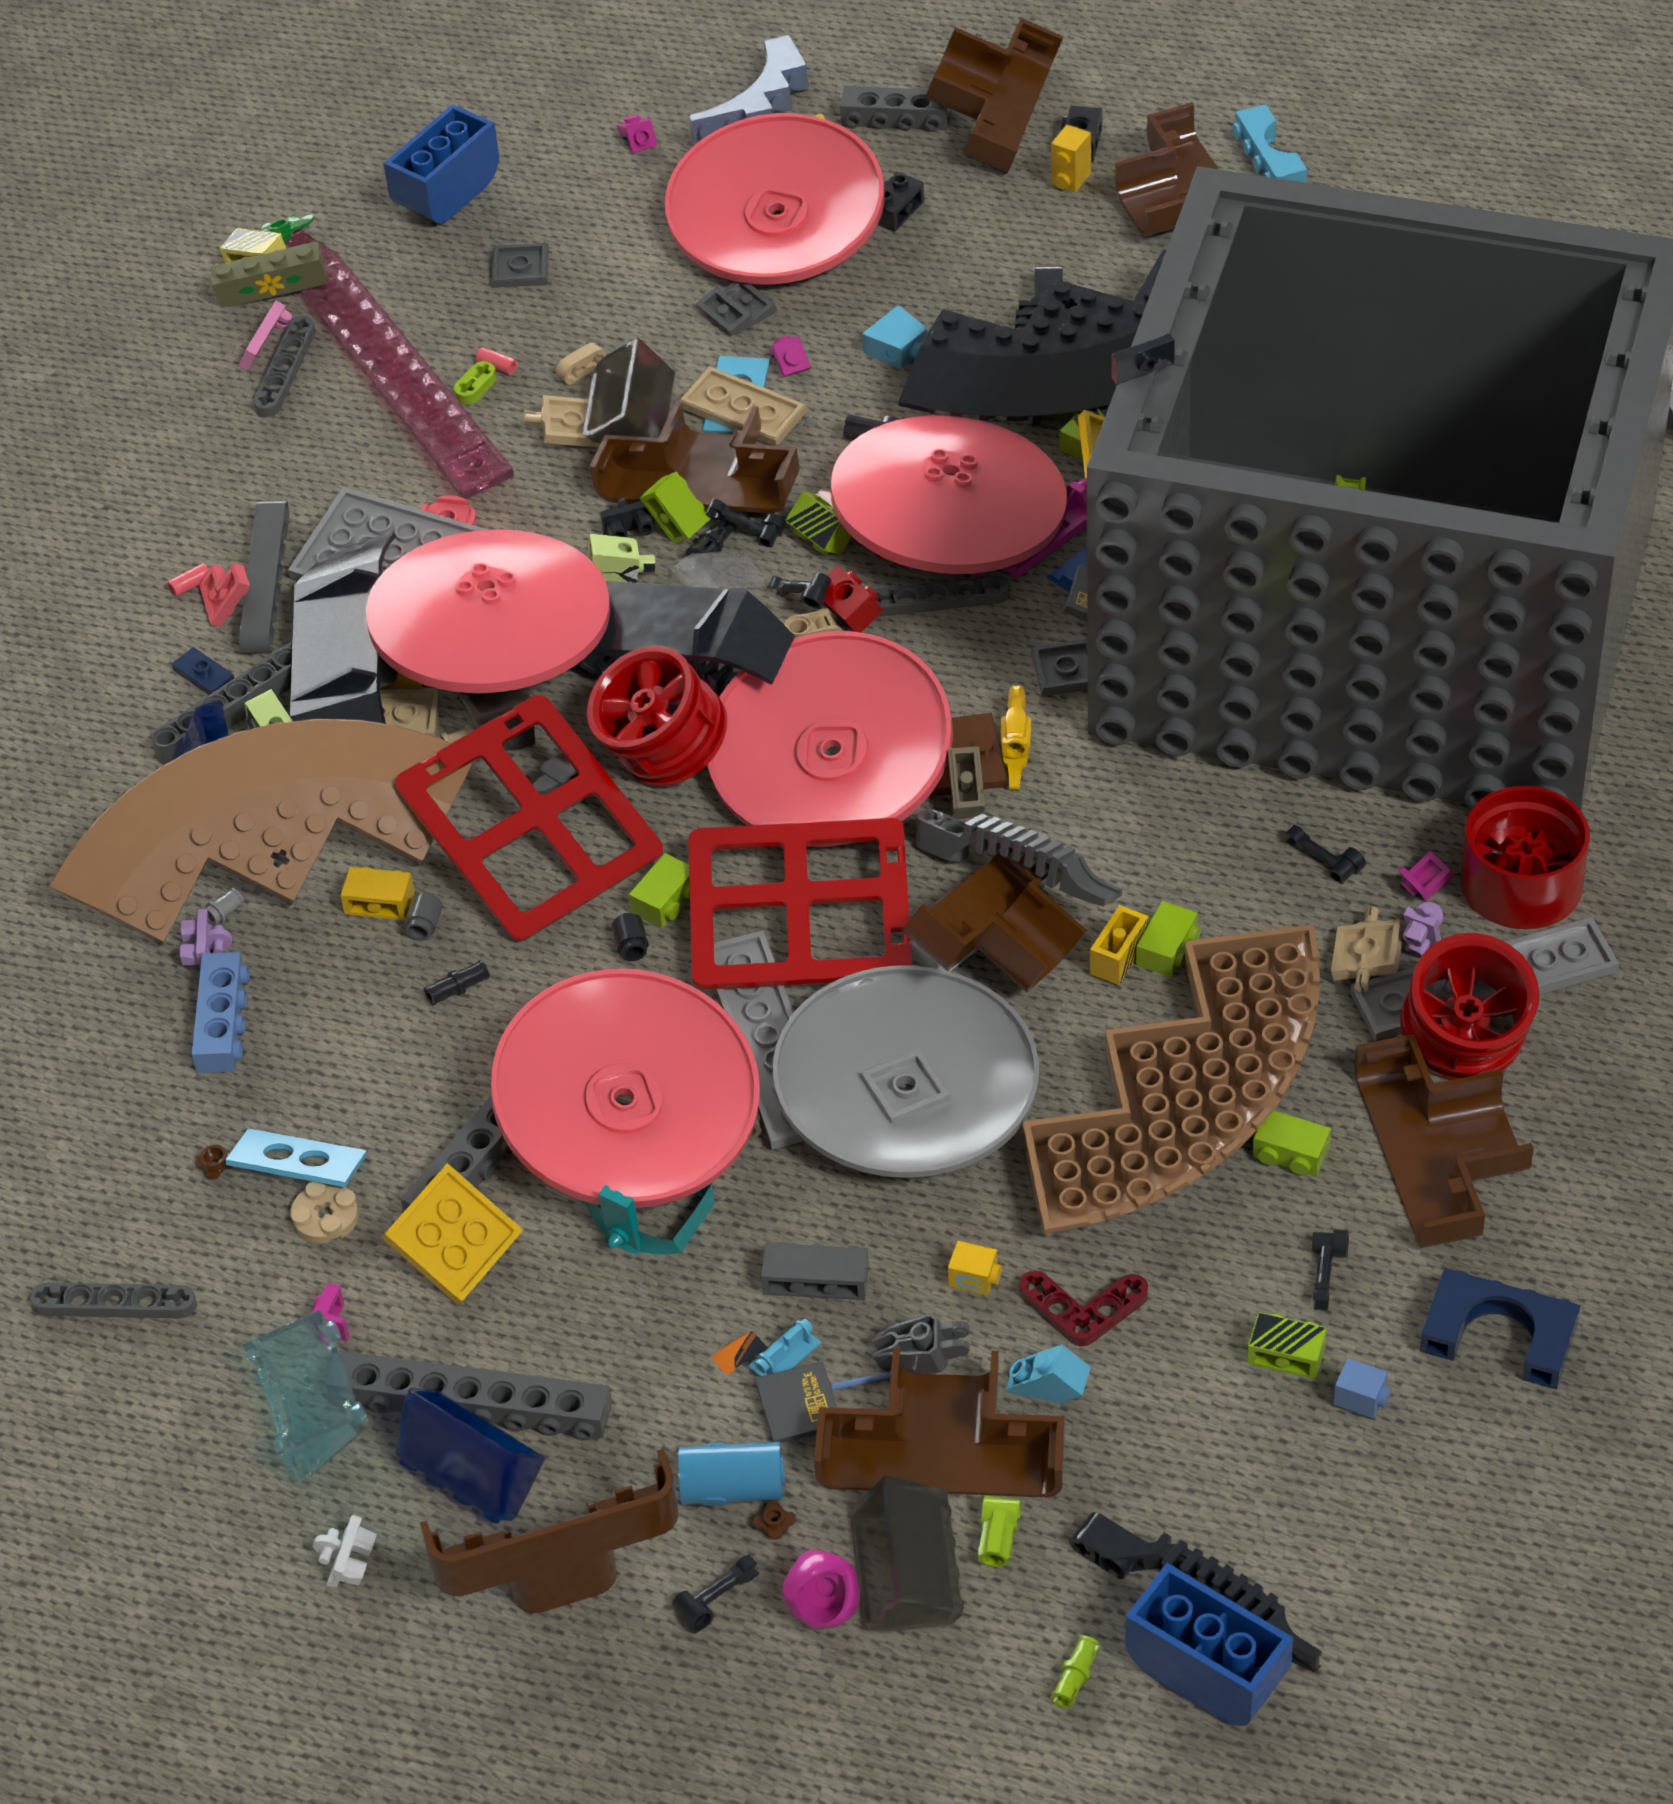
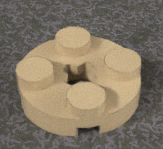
M312 1181L308 1183L305 1190L295 1198L291 1206V1219L297 1233L303 1239L313 1243L331 1242V1239L339 1236L342 1238L348 1235L354 1229L359 1218L357 1201L353 1191L346 1187ZM330 1208L331 1215L325 1214L323 1218L319 1217V1210Z

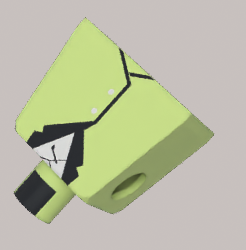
M590 534L587 557L600 570L605 581L637 583L638 573L655 572V556L639 555L637 541L634 538Z

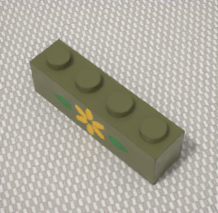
M317 241L212 266L211 280L221 308L326 285L328 284L327 264Z

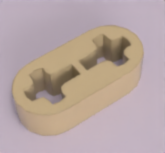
M595 343L586 344L564 357L558 363L556 375L566 384L571 385L603 366L607 354Z

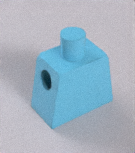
M897 306L862 333L863 352L868 356L903 368L915 359L919 347L928 332L922 323L902 307Z

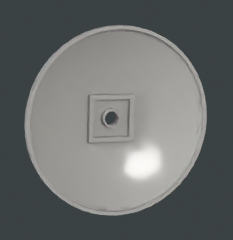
M888 966L864 970L845 976L818 990L805 1000L786 1022L778 1038L773 1058V1083L779 1106L786 1120L806 1143L819 1153L846 1167L865 1173L899 1178L934 1176L952 1172L978 1162L998 1150L1020 1129L1023 1121L1027 1119L1036 1098L1039 1082V1058L1031 1032L1016 1010L1001 996L977 981L950 971L923 966ZM902 1084H909L914 1088L910 1091H902L897 1087Z

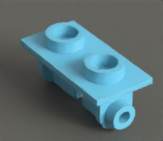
M807 1319L797 1320L768 1349L760 1353L748 1368L760 1377L794 1369L822 1343L810 1333L813 1330V1326Z

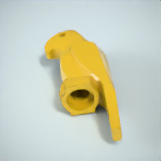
M1011 686L1008 694V712L1006 716L1001 717V749L1004 766L1008 768L1009 790H1020L1022 770L1027 766L1031 747V717L1026 716L1025 713L1026 696L1024 688L1022 686Z

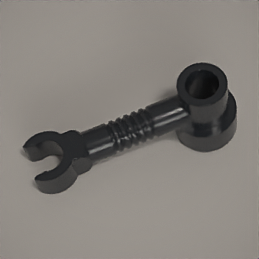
M716 498L712 499L706 515L711 519L726 520L758 535L757 543L760 546L769 548L773 547L777 536H781L786 525L785 520L775 513L765 514L760 524L730 510L729 506Z
M820 572L815 573L812 581H789L785 578L773 576L767 588L777 589L776 595L782 597L789 593H802L800 599L803 603L812 608L821 609L827 599L826 592L832 580L829 576Z
M1293 825L1286 832L1290 836L1286 841L1288 844L1300 851L1308 852L1331 868L1329 870L1330 877L1340 884H1343L1353 873L1357 875L1367 864L1364 856L1353 847H1348L1341 855L1335 856L1312 841L1309 835L1297 825Z
M1334 1229L1333 1233L1313 1232L1312 1252L1319 1253L1316 1283L1313 1292L1314 1310H1328L1332 1258L1348 1257V1230Z
M745 1555L737 1561L728 1574L694 1597L689 1591H682L677 1594L673 1599L672 1606L682 1616V1623L694 1634L710 1625L713 1621L714 1613L707 1605L737 1584L742 1585L756 1578L760 1574L754 1568L758 1563L750 1555Z

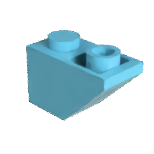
M1061 1344L1015 1361L1009 1371L1010 1377L1006 1391L1064 1403L1083 1396L1091 1367Z

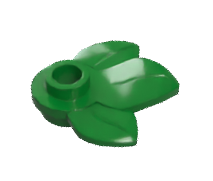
M311 214L299 219L296 215H291L288 219L265 223L261 231L280 233L283 241H287L292 237L291 234L294 231L312 223L314 216Z

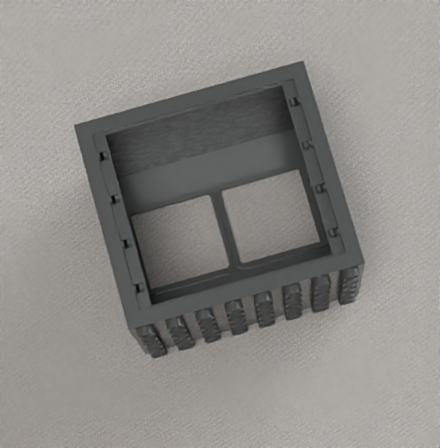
M1197 166L1131 345L1133 347L1170 333L1175 340L1174 364L1116 386L1087 465L1088 734L1098 735L1105 742L1114 745L1126 744L1129 741L1158 746L1165 753L1174 756H1184L1190 752L1218 757L1224 763L1233 767H1245L1250 764L1281 769L1285 774L1293 778L1303 779L1316 775L1342 780L1346 785L1357 790H1367L1375 786L1403 791L1410 798L1418 801H1431L1441 798L1467 803L1472 809L1481 799L1497 790L1514 786H1534L1563 795L1582 811L1655 510L1673 384V239ZM1336 475H1341L1345 479L1358 480L1361 477H1366L1365 490L1336 486Z

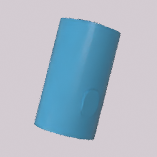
M780 1441L742 1444L709 1443L702 1446L679 1447V1483L682 1506L701 1504L723 1506L727 1505V1503L783 1500L785 1468L784 1457L781 1455Z

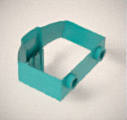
M712 1184L694 1193L703 1199L674 1239L667 1240L638 1231L639 1226L634 1198L630 1196L629 1198L625 1197L622 1192L609 1189V1186L604 1185L598 1194L601 1209L596 1204L587 1202L592 1218L607 1235L608 1246L612 1249L618 1247L636 1255L639 1252L656 1255L682 1253L715 1204Z

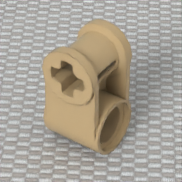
M823 608L802 615H793L785 622V626L793 633L795 638L820 632L843 631L836 624L835 612L829 608Z

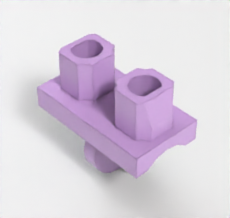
M1433 902L1422 903L1415 911L1413 908L1407 907L1404 913L1406 929L1403 933V940L1407 942L1405 951L1419 958L1422 957L1430 946L1441 940L1439 926L1443 921V912L1441 907Z
M198 909L197 919L181 921L183 942L196 941V943L180 945V958L183 966L199 965L201 968L202 954L211 953V950H213V953H223L224 950L232 946V935L227 930H224L222 925H216L212 929V926L208 923L207 909Z

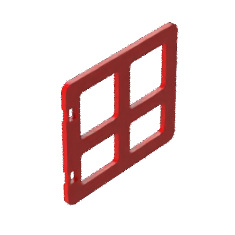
M542 695L530 697L513 707L509 712L494 718L439 750L435 755L423 762H419L401 772L396 778L395 788L506 933L515 941L529 939L652 863L663 852L661 840L551 701ZM517 716L521 724L509 730L504 723ZM535 725L542 727L578 773L577 777L546 795L540 794L502 746L505 742ZM482 759L518 803L521 810L476 837L466 840L456 830L426 789L474 760ZM439 761L444 769L431 776L426 768ZM588 796H596L634 844V847L603 866H597L593 863L558 818V814ZM538 830L577 881L531 910L521 912L484 866L482 860L528 832Z
M873 818L698 828L690 833L688 842L692 980L697 988L707 990L832 983L845 976L878 967L912 966L911 939L903 933L910 919L904 826L899 819ZM876 841L879 844L881 865L879 877L811 881L808 879L807 847L809 845ZM776 846L784 849L785 880L781 883L714 886L712 884L711 855L715 850ZM897 851L898 862L887 863L886 852ZM859 901L882 902L886 951L883 956L815 960L812 958L809 916L811 905ZM784 906L787 909L789 957L786 961L736 965H717L715 963L714 911L718 909ZM902 932L903 943L892 944L891 933Z

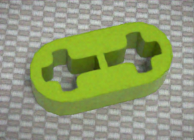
M484 361L474 364L456 382L454 393L457 402L465 405L475 403L495 383L497 376L495 366L492 363Z

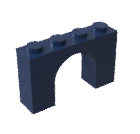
M1444 1268L1422 1331L1420 1352L1454 1361L1464 1330L1473 1320L1489 1314L1509 1316L1524 1325L1532 1339L1525 1360L1522 1380L1557 1390L1578 1325L1581 1305L1563 1298L1557 1299L1538 1294L1530 1289H1520L1505 1285L1497 1280H1487L1472 1276L1464 1271Z

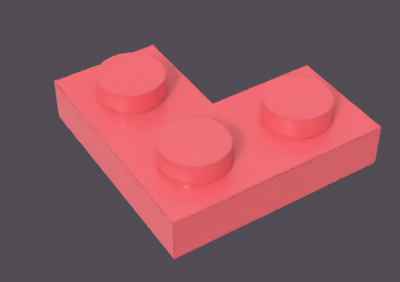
M233 563L225 574L224 567L213 564L200 582L199 587L211 625H223L226 619L233 614L235 606L242 596L247 594L250 584L243 565Z

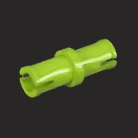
M1089 1636L1079 1637L1070 1659L1063 1663L1061 1667L1062 1676L1050 1697L1057 1706L1070 1709L1082 1684L1088 1682L1091 1675L1089 1669L1101 1648L1100 1645H1097L1098 1641Z

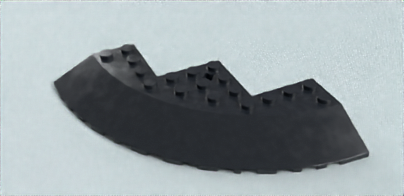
M1163 249L1134 301L1053 279L1023 331L942 309L919 347L898 401V406L934 414L936 410L950 412V416L962 417V414L978 415L979 420L1007 417L1006 421H1028V416H1045V420L1053 419V416L1069 413V416L1073 417L1076 414H1081L1083 410L1090 412L1094 408L1110 405L1117 386L1112 379V354L1131 347L1166 250Z

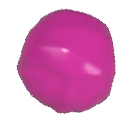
M817 1549L809 1550L796 1560L783 1583V1597L789 1612L808 1628H836L850 1620L857 1610L860 1602L858 1576L854 1567L841 1556Z

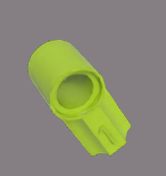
M993 1496L984 1497L981 1515V1528L983 1529L978 1562L986 1566L998 1568L1009 1565L1014 1532H1018L1017 1518L1020 1519L1021 1500Z

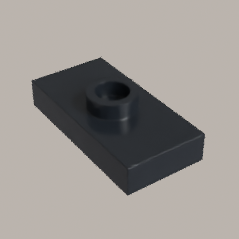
M1169 333L1113 353L1112 379L1116 385L1173 365L1175 352L1174 338Z

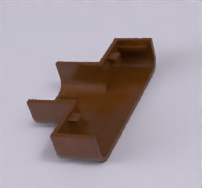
M1020 18L1009 45L1005 49L957 27L954 28L925 98L977 120L963 154L1006 173L1009 172L1064 36Z
M1193 102L1147 115V138L1151 152L1115 162V185L1119 200L1144 237L1175 228L1197 166L1218 169L1196 135Z
M676 401L659 438L604 435L590 465V472L597 494L603 499L617 503V498L624 497L628 504L641 501L640 497L659 479L677 472L679 476L685 479L688 488L696 499L704 505L705 509H708L712 499L716 498L729 506L730 510L776 513L785 506L799 473L800 466L797 447L755 444L761 432L758 406H752L742 431L736 428L733 434H717L691 430L685 423L681 402Z
M999 851L990 861L931 909L922 904L905 926L903 933L946 971H949L977 948L1024 991L1029 992L1069 954L1087 930L1042 891L1047 883L1048 872L1039 877L1035 875L1037 863L1029 869L1023 866L1025 856L1017 862L1012 859V852L1007 857L1000 855Z
M1414 1034L1356 1045L1355 1074L1357 1084L1418 1246L1425 1248L1482 1236L1485 1213L1472 1181L1529 1170L1532 1165L1534 1150L1532 1143L1520 1146L1517 1144L1503 1108L1502 1085L1504 1074L1502 1070L1433 1083Z
M893 1347L888 1409L819 1407L814 1455L815 1477L822 1486L828 1489L1049 1498L1058 1494L1062 1489L1064 1416L996 1413L999 1351L991 1352L990 1372L984 1375L919 1374L909 1372L902 1367L900 1347Z
M665 1450L657 1451L659 1464L653 1465L656 1484L633 1491L632 1485L615 1490V1497L595 1502L592 1505L586 1503L587 1515L512 1537L509 1527L507 1531H500L482 1537L481 1532L464 1536V1543L442 1549L438 1531L431 1533L428 1522H421L420 1526L428 1559L438 1588L451 1596H465L508 1583L515 1605L528 1613H542L605 1593L613 1586L617 1578L614 1550L661 1536L669 1532L678 1520L679 1512L674 1477Z

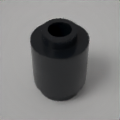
M633 913L619 915L611 925L617 951L627 961L640 960L647 954L649 946L643 920L639 915Z

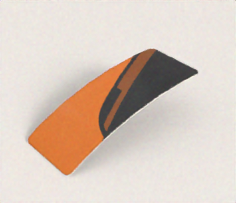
M751 1331L721 1349L711 1358L726 1375H729L748 1360L764 1352L768 1347Z

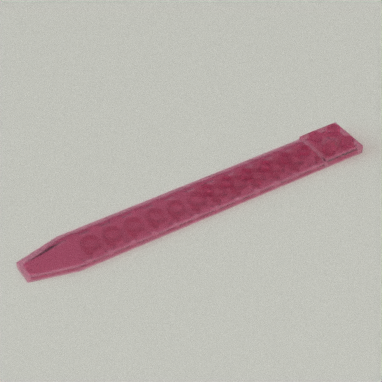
M299 231L292 234V237L284 241L287 249L317 242V240L304 231ZM318 241L327 264L328 284L300 290V294L435 461L438 469L458 494L465 499L514 477L513 467L342 258Z

